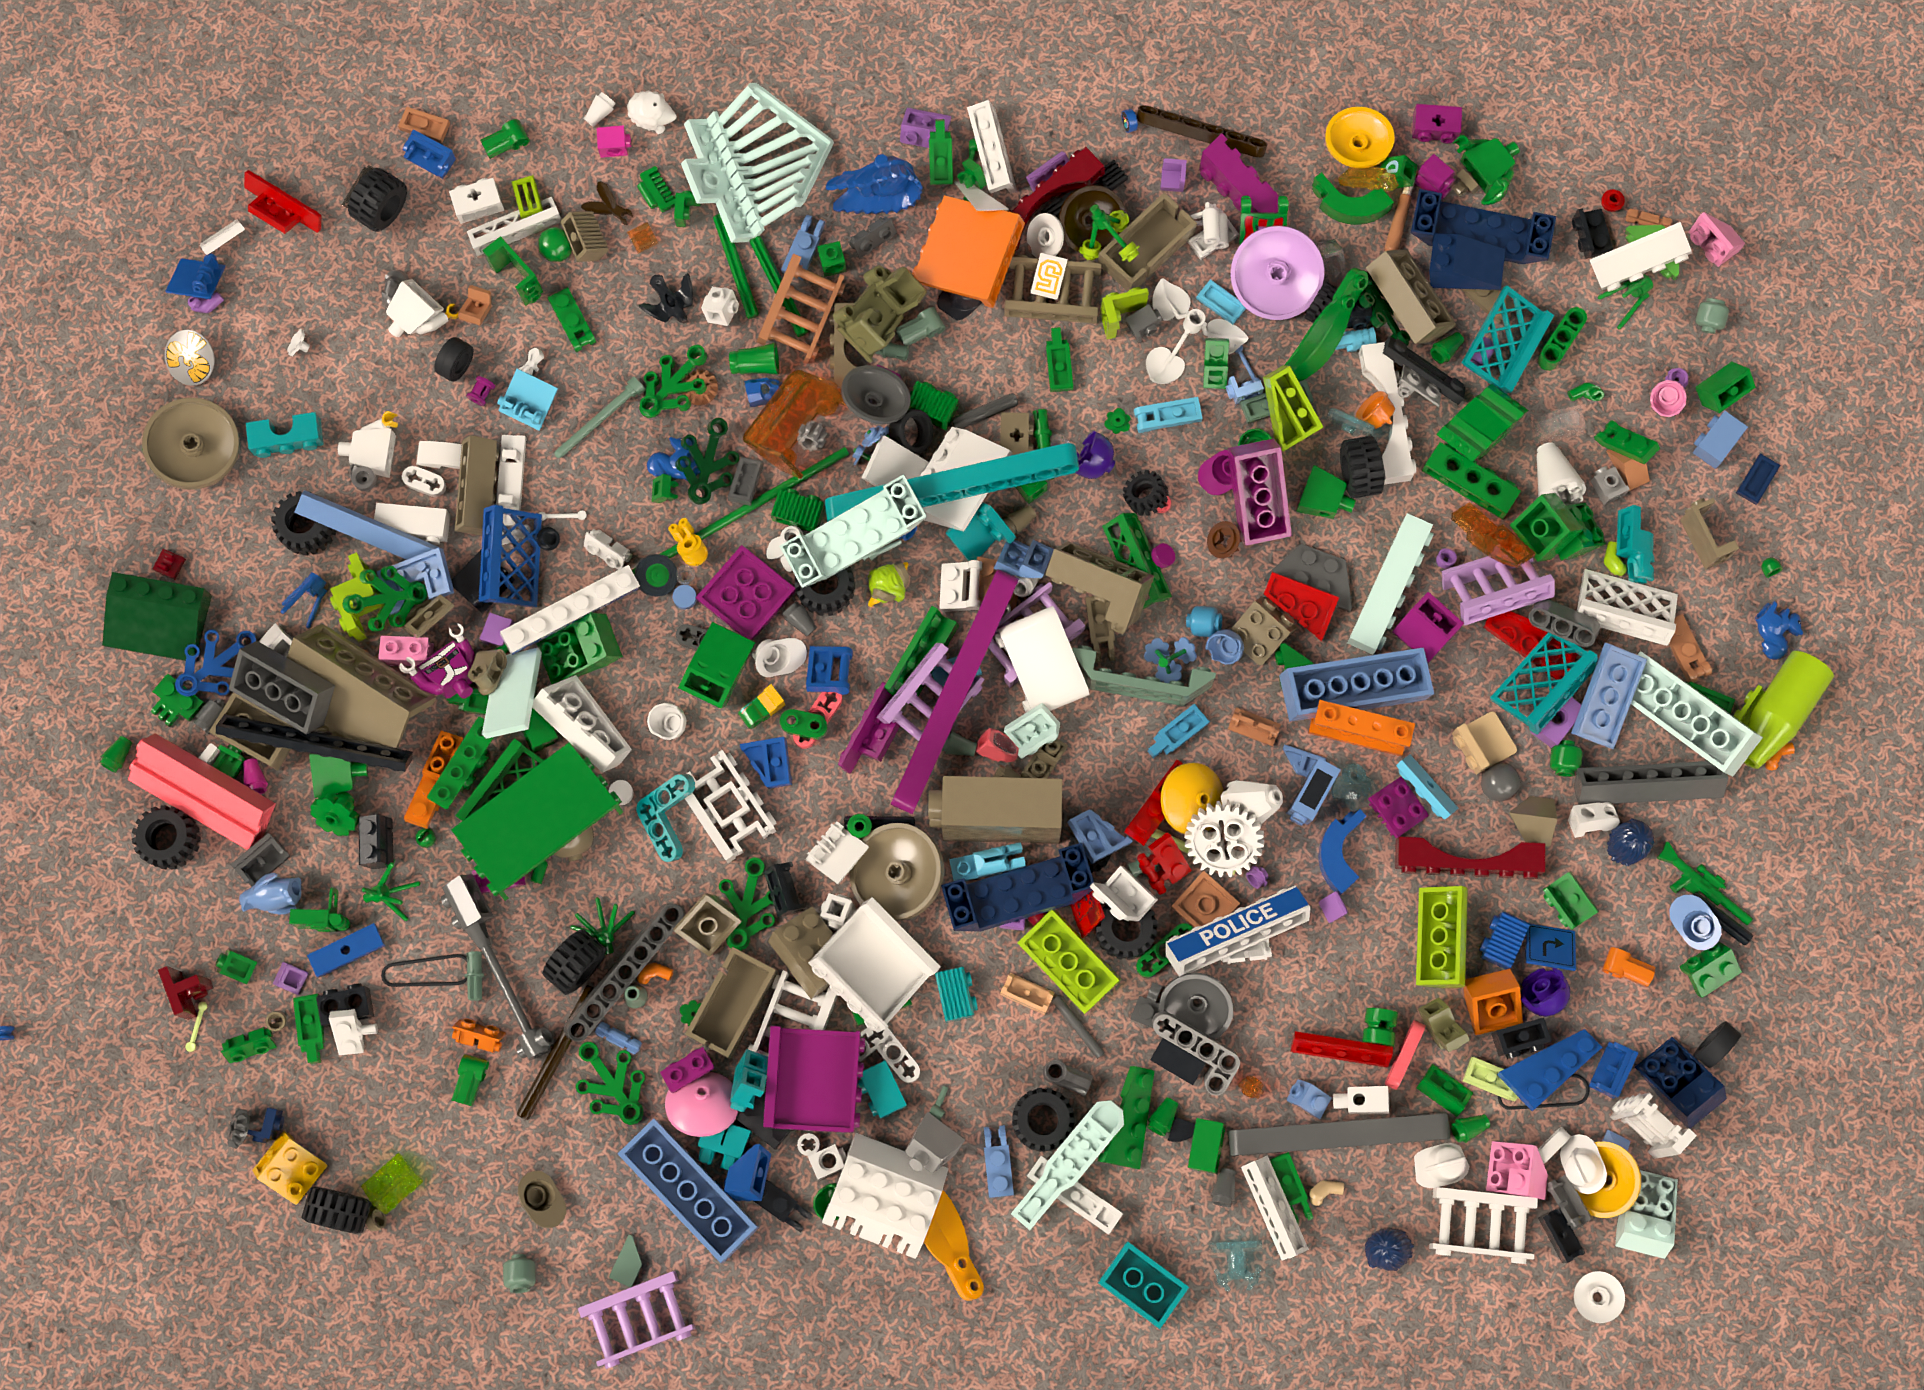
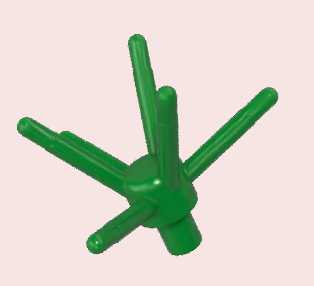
M391 862L376 886L371 887V889L362 888V892L366 893L363 895V900L366 903L371 901L379 903L383 901L404 921H408V917L393 904L401 905L403 901L389 896L394 892L420 886L421 883L417 881L389 889L385 883L394 867V863Z
M596 897L595 902L601 928L596 930L579 913H576L575 917L587 928L585 930L591 936L597 938V941L606 948V954H611L614 952L612 945L614 941L613 934L635 914V911H630L614 926L618 905L614 904L609 924L606 926L600 898ZM575 925L570 927L574 931L584 929Z

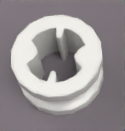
M804 1134L798 1140V1150L803 1155L810 1156L819 1151L820 1141L813 1134ZM813 1138L816 1142L813 1144L816 1146L813 1151L810 1149L804 1151L802 1146L805 1145L802 1142L805 1139L811 1140Z

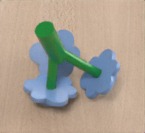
M1182 637L1174 643L1176 649L1171 656H1169L1168 651L1169 644L1163 642L1160 638H1154L1151 643L1145 646L1144 659L1148 662L1159 664L1155 677L1160 679V682L1170 683V681L1181 680L1182 667L1176 664L1174 659H1182L1185 664L1196 660L1195 645L1190 643L1186 637Z

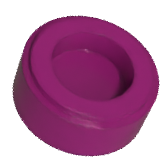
M1161 543L1152 549V560L1158 567L1167 568L1174 563L1175 552L1170 545Z

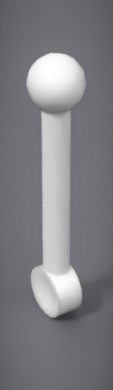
M585 511L569 514L538 513L542 514V521L546 518H578L579 520H585L587 517Z

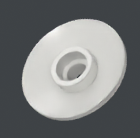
M1049 213L1039 214L1029 224L1027 243L1031 247L1032 254L1038 259L1040 253L1056 256L1063 245V227L1054 215Z
M1600 1271L1591 1272L1584 1275L1576 1284L1574 1303L1579 1313L1587 1320L1595 1323H1607L1618 1317L1623 1310L1625 1294L1620 1282L1612 1275ZM1598 1292L1601 1294L1600 1302L1594 1301V1293Z

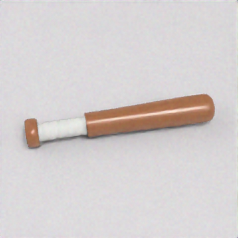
M1418 170L1416 171L1415 179L1419 175ZM1413 186L1404 187L1403 193L1399 197L1386 240L1385 251L1399 250L1412 199Z

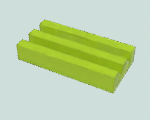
M534 175L511 181L521 219L544 211ZM528 182L531 183L537 208H533L527 186ZM518 185L523 186L529 209L527 211L524 210Z

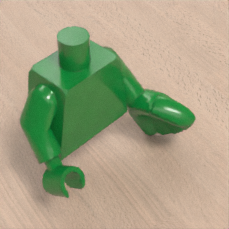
M1465 135L1458 136L1452 143L1459 145L1458 153L1465 151L1460 161L1486 194L1481 201L1482 205L1498 203L1507 194L1508 187L1514 176L1513 168L1516 162L1513 157L1520 153L1518 145L1512 141L1503 146L1497 138L1492 140L1468 139Z

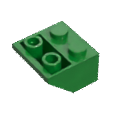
M1586 502L1566 505L1584 530L1558 553L1560 560L1573 559L1606 545L1604 533L1597 526L1593 518V511Z

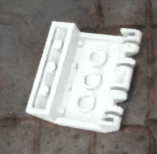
M855 1133L846 1162L822 1223L832 1227L836 1216H839L835 1228L841 1230L846 1221V1216L855 1218L850 1228V1234L856 1235L859 1226L862 1225L859 1234L860 1238L879 1245L883 1234H885L882 1246L886 1248L891 1244L893 1235H899L902 1238L897 1245V1252L902 1254L906 1244L909 1243L905 1255L916 1259L943 1191L949 1168L942 1166L934 1173L929 1172L925 1168L921 1171H915L909 1164L912 1158L905 1151Z

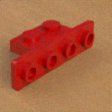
M250 170L245 172V189L258 196L248 204V212L284 234L299 222L316 233L321 230L322 215L282 191L279 187L264 180L261 176L256 175Z

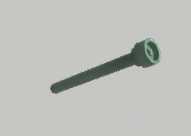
M634 376L628 380L625 390L555 451V456L562 458L630 397L640 396L645 392L646 389Z

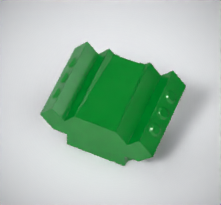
M1490 384L1481 394L1459 411L1449 423L1444 425L1436 435L1472 462L1476 459L1481 460L1509 434L1512 428L1529 410L1499 388Z

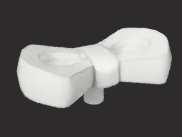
M537 348L531 349L528 354V361L519 370L532 375L533 370L537 372L539 370L537 364L544 358L543 352Z

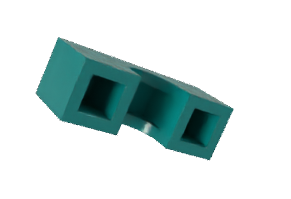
M316 412L292 415V429L284 435H277L275 433V426L269 419L246 423L248 449L254 456L259 458L270 457L271 453L277 452L291 454L294 450L302 448L307 451L315 450L317 446L324 445L321 418Z

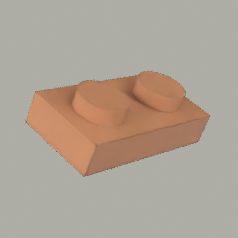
M406 107L398 127L400 131L410 134L414 129L442 144L450 122L447 119Z

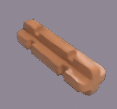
M1629 209L1626 214V221L1633 224L1638 222V225H1663L1665 228L1672 225L1670 218L1662 217L1661 219L1658 215L1643 211L1638 213V210Z

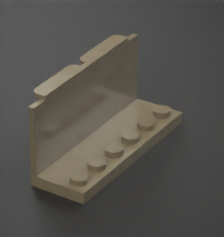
M320 624L293 637L287 658L335 685L324 726L318 728L317 730L330 731L332 736L399 748L409 718L434 705L436 696L421 690L413 681L324 624Z

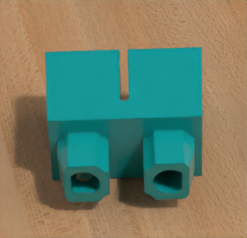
M746 1049L735 1068L730 1098V1107L732 1109L744 1112L747 1107L754 1108L755 1096L761 1097L765 1091L768 1056Z
M730 1125L718 1134L700 1137L698 1146L701 1148L698 1161L712 1165L715 1153L718 1152L724 1154L720 1168L729 1170V1167L745 1154L753 1132Z

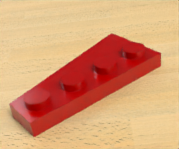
M1511 611L1487 618L1483 627L1525 658L1548 633L1532 625L1529 618ZM1554 638L1547 644V651L1562 649L1561 643ZM1563 654L1548 656L1549 666L1564 664ZM1565 654L1566 663L1575 662L1578 654ZM1538 657L1532 663L1537 667L1546 666L1545 657ZM1565 670L1550 671V676L1555 680H1560L1565 676Z

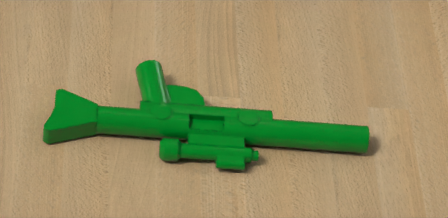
M1668 841L1664 843L1657 859L1673 864L1682 872V877L1670 885L1674 893H1678L1683 888L1692 894L1700 891L1715 905L1721 904L1746 926L1753 920L1750 915L1718 890L1719 888L1726 889L1723 878L1718 874L1715 877L1703 864H1700L1697 867V871L1704 874L1702 877L1678 857Z

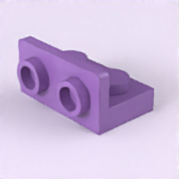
M907 108L901 124L900 142L929 148L930 132H936L935 119H945V131H948L951 124V116Z

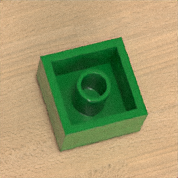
M1556 493L1541 494L1510 524V527L1537 562L1552 560L1584 530Z

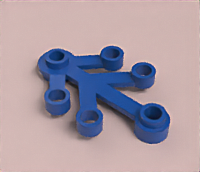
M208 630L204 635L206 646L203 667L196 673H194L195 659L199 657L200 650L197 645H188L185 648V671L178 676L175 682L178 693L182 696L190 697L198 691L217 693L222 697L227 696L230 693L227 682L220 681L215 684L203 682L202 680L209 675L232 678L234 668L221 666L236 656L240 648L246 646L242 644L244 638H250L251 643L256 642V637L251 631L240 632L236 638L237 642L214 658L215 647L220 638L217 631ZM209 634L217 636L215 641H209L207 637ZM195 648L197 653L194 656H190L188 650ZM191 681L193 685L190 689H185L183 687L184 682ZM225 685L227 686V691L220 693L218 687Z

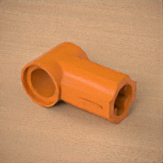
M1610 947L1602 971L1606 974L1612 973L1613 977L1625 978L1648 987L1653 980L1656 967L1631 957L1630 953L1622 949Z

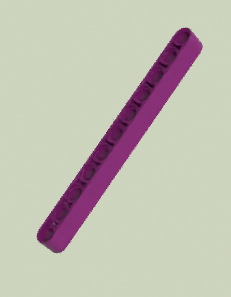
M997 569L890 805L913 815L1019 578Z

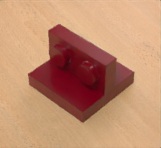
M165 966L158 969L173 1014L187 1020L197 1017L191 998L197 1000L207 996V991L214 989L211 979L198 974L184 979L182 972L174 968Z

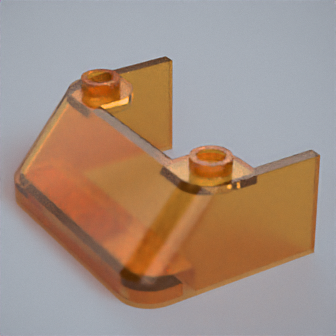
M793 371L743 435V441L749 448L780 471L801 479L804 475L794 466L797 454L792 450L798 441V430L802 424L806 425L807 422L813 421L817 415L828 416L836 411L839 404L846 406L842 398L841 388L835 382L805 371Z

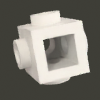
M712 286L708 295L705 296L701 308L708 323L728 326L732 317L738 311L739 303L733 290Z
M829 893L826 901L821 906L820 916L829 929L838 931L856 911V908L851 898L841 894L836 896Z

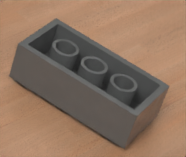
M259 641L239 649L229 686L230 691L305 734L324 726L335 688L334 684Z

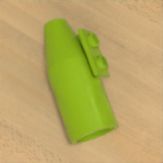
M1792 651L1766 691H1763V687L1759 684L1754 691H1749L1744 700L1746 704L1742 710L1738 709L1733 716L1763 738L1745 760L1744 764L1759 769L1796 736L1834 678L1832 670L1825 663L1805 652Z

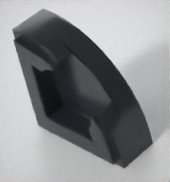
M1175 1117L1167 1141L1182 1142L1194 1135L1195 1124Z

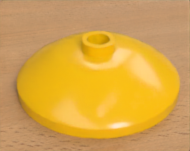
M1351 107L1338 112L1329 121L1325 132V142L1330 154L1340 163L1353 168H1369L1383 162L1391 153L1395 139L1393 127L1388 119L1378 111L1367 107Z
M1185 763L1171 771L1162 787L1161 807L1167 822L1173 829L1185 834V831H1189L1186 828L1187 823L1192 822V815L1199 816V808L1207 811V803H1210L1215 808L1217 801H1220L1222 805L1221 795L1224 790L1217 774L1208 766L1200 763ZM1206 827L1205 830L1209 831L1213 827Z
M1594 1142L1605 1165L1607 1176L1612 1178V1183L1607 1185L1605 1182L1604 1186L1595 1193L1585 1194L1579 1191L1577 1193L1591 1216L1599 1218L1616 1217L1628 1211L1636 1202L1641 1190V1172L1634 1157L1623 1147L1611 1142Z

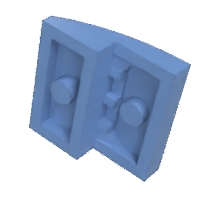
M1014 540L1011 544L1006 542L994 569H999L1018 577L1042 578L1054 549L1035 540L1032 541L1030 546Z

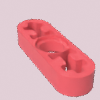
M822 692L808 712L813 714L815 712H822L828 724L842 704V695L836 692ZM835 693L837 702H830L827 708L831 711L828 713L819 704L821 703L825 706L828 701L826 695ZM812 723L811 727L818 729L819 724ZM793 735L795 744L802 749L810 748L816 741L810 739L809 741L804 740L801 743L800 737Z
M1413 1020L1399 1051L1401 1052L1399 1056H1396L1386 1078L1385 1085L1397 1090L1426 1025Z

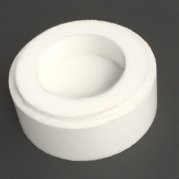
M617 780L609 787V793L614 791L622 801L619 805H625L632 800L633 788L627 781Z

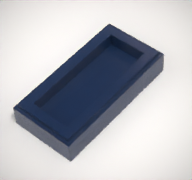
M1760 453L1737 489L1736 494L1757 505L1781 465Z

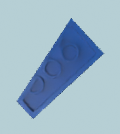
M1583 1029L1500 1071L1497 1075L1533 1111L1593 1057L1602 1046Z

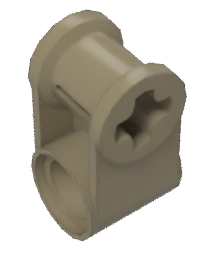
M501 649L477 652L473 665L468 672V678L477 684L478 691L482 695H488L498 687L499 680L507 665L505 652Z

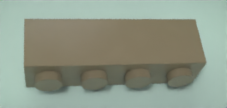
M473 435L462 440L455 531L482 535L484 508L495 503L493 487L497 480V472L495 471V462L499 456V450L496 448L497 440Z

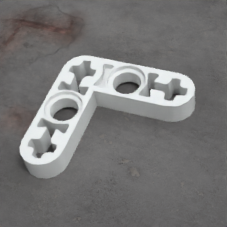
M867 1027L861 1032V1037L867 1034L869 1039L874 1034L873 1030ZM888 1027L882 1033L883 1039L880 1040L877 1037L871 1041L875 1045L874 1047L870 1048L865 1040L866 1052L860 1056L859 1062H862L877 1050L903 1082L913 1083L919 1078L920 1068ZM890 1046H897L900 1049L901 1054L897 1059L892 1060L887 1057L886 1051ZM904 1056L908 1058V1060L904 1061L909 1068L915 1067L913 1071L915 1076L913 1078L902 1075L905 1071L901 1065H899L898 1069L894 1066V1064L901 1062Z

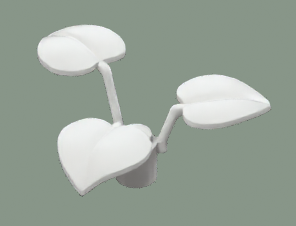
M1164 278L1159 281L1154 290L1152 298L1153 309H1157L1163 320L1166 321L1174 317L1178 320L1185 318L1183 322L1185 332L1172 353L1165 347H1158L1151 350L1148 354L1146 369L1150 380L1158 384L1171 383L1182 375L1185 363L1182 358L1175 355L1189 333H1198L1202 328L1203 334L1208 336V338L1229 339L1228 355L1234 353L1248 340V336L1234 324L1232 325L1226 320L1214 319L1207 325L1205 314L1201 310L1192 309L1188 311L1191 303L1188 294Z

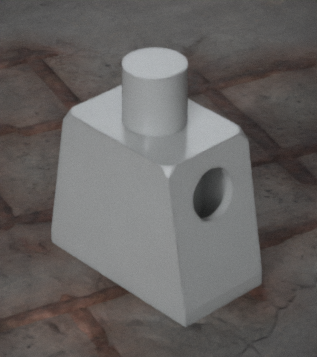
M927 1112L917 1126L905 1151L912 1158L909 1161L910 1167L915 1171H921L925 1168L929 1172L934 1173L956 1155L965 1139Z

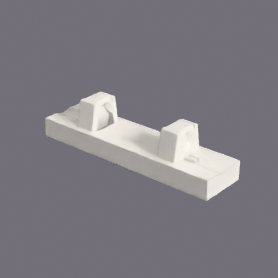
M502 435L496 505L503 506L506 509L521 511L526 436ZM506 459H514L517 463L506 462ZM503 514L504 525L512 527L515 522L509 515Z

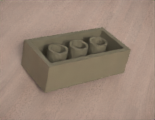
M1407 249L1385 251L1366 267L1370 276L1393 309L1394 317L1398 322L1402 323L1415 344L1437 341L1456 326L1455 321Z

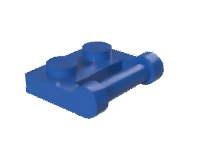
M810 646L806 680L807 692L848 694L850 691V684L848 683L849 665L853 657V650L849 647ZM834 658H840L839 681H832Z

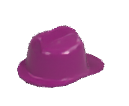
M1226 449L1206 460L1198 471L1199 484L1211 495H1221L1233 488L1228 450Z

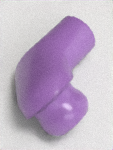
M216 291L211 299L190 297L188 305L195 312L210 313L225 299Z

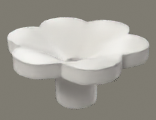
M299 329L291 339L287 349L290 356H293L299 349L307 352L310 344L303 341L305 333L302 329Z

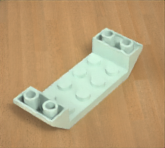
M904 474L884 485L883 491L806 535L799 534L780 545L802 588L835 575L910 532L927 518Z

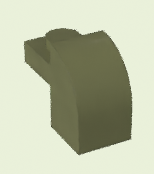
M1439 997L1418 1008L1426 1028L1441 1050L1445 1049L1449 1053L1470 1041L1467 1033L1455 1022L1450 1007Z

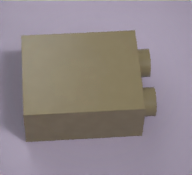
M943 776L942 790H929L930 828H942L943 841L1059 844L1062 822V779Z

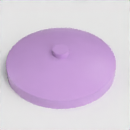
M1281 225L1265 227L1248 236L1237 249L1231 265V283L1238 300L1251 313L1270 320L1292 318L1308 309L1321 289L1325 275L1322 255L1313 240L1295 228Z

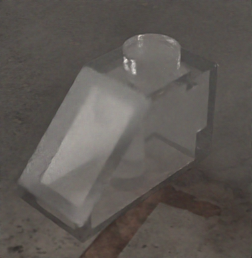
M1335 239L1318 243L1316 245L1324 262L1325 275L1323 284L1328 282L1339 288L1347 275L1343 248Z
M1581 405L1558 409L1529 422L1535 444L1580 436L1586 428Z

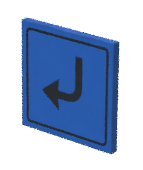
M1530 924L1526 932V963L1575 971V931Z

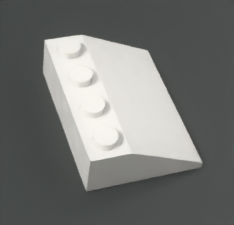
M951 427L920 476L1011 456L1012 452L970 431ZM988 493L923 507L927 515L924 521L964 531Z

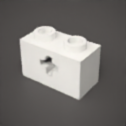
M483 178L474 184L460 185L454 190L449 191L460 224L504 211L500 194L493 178Z

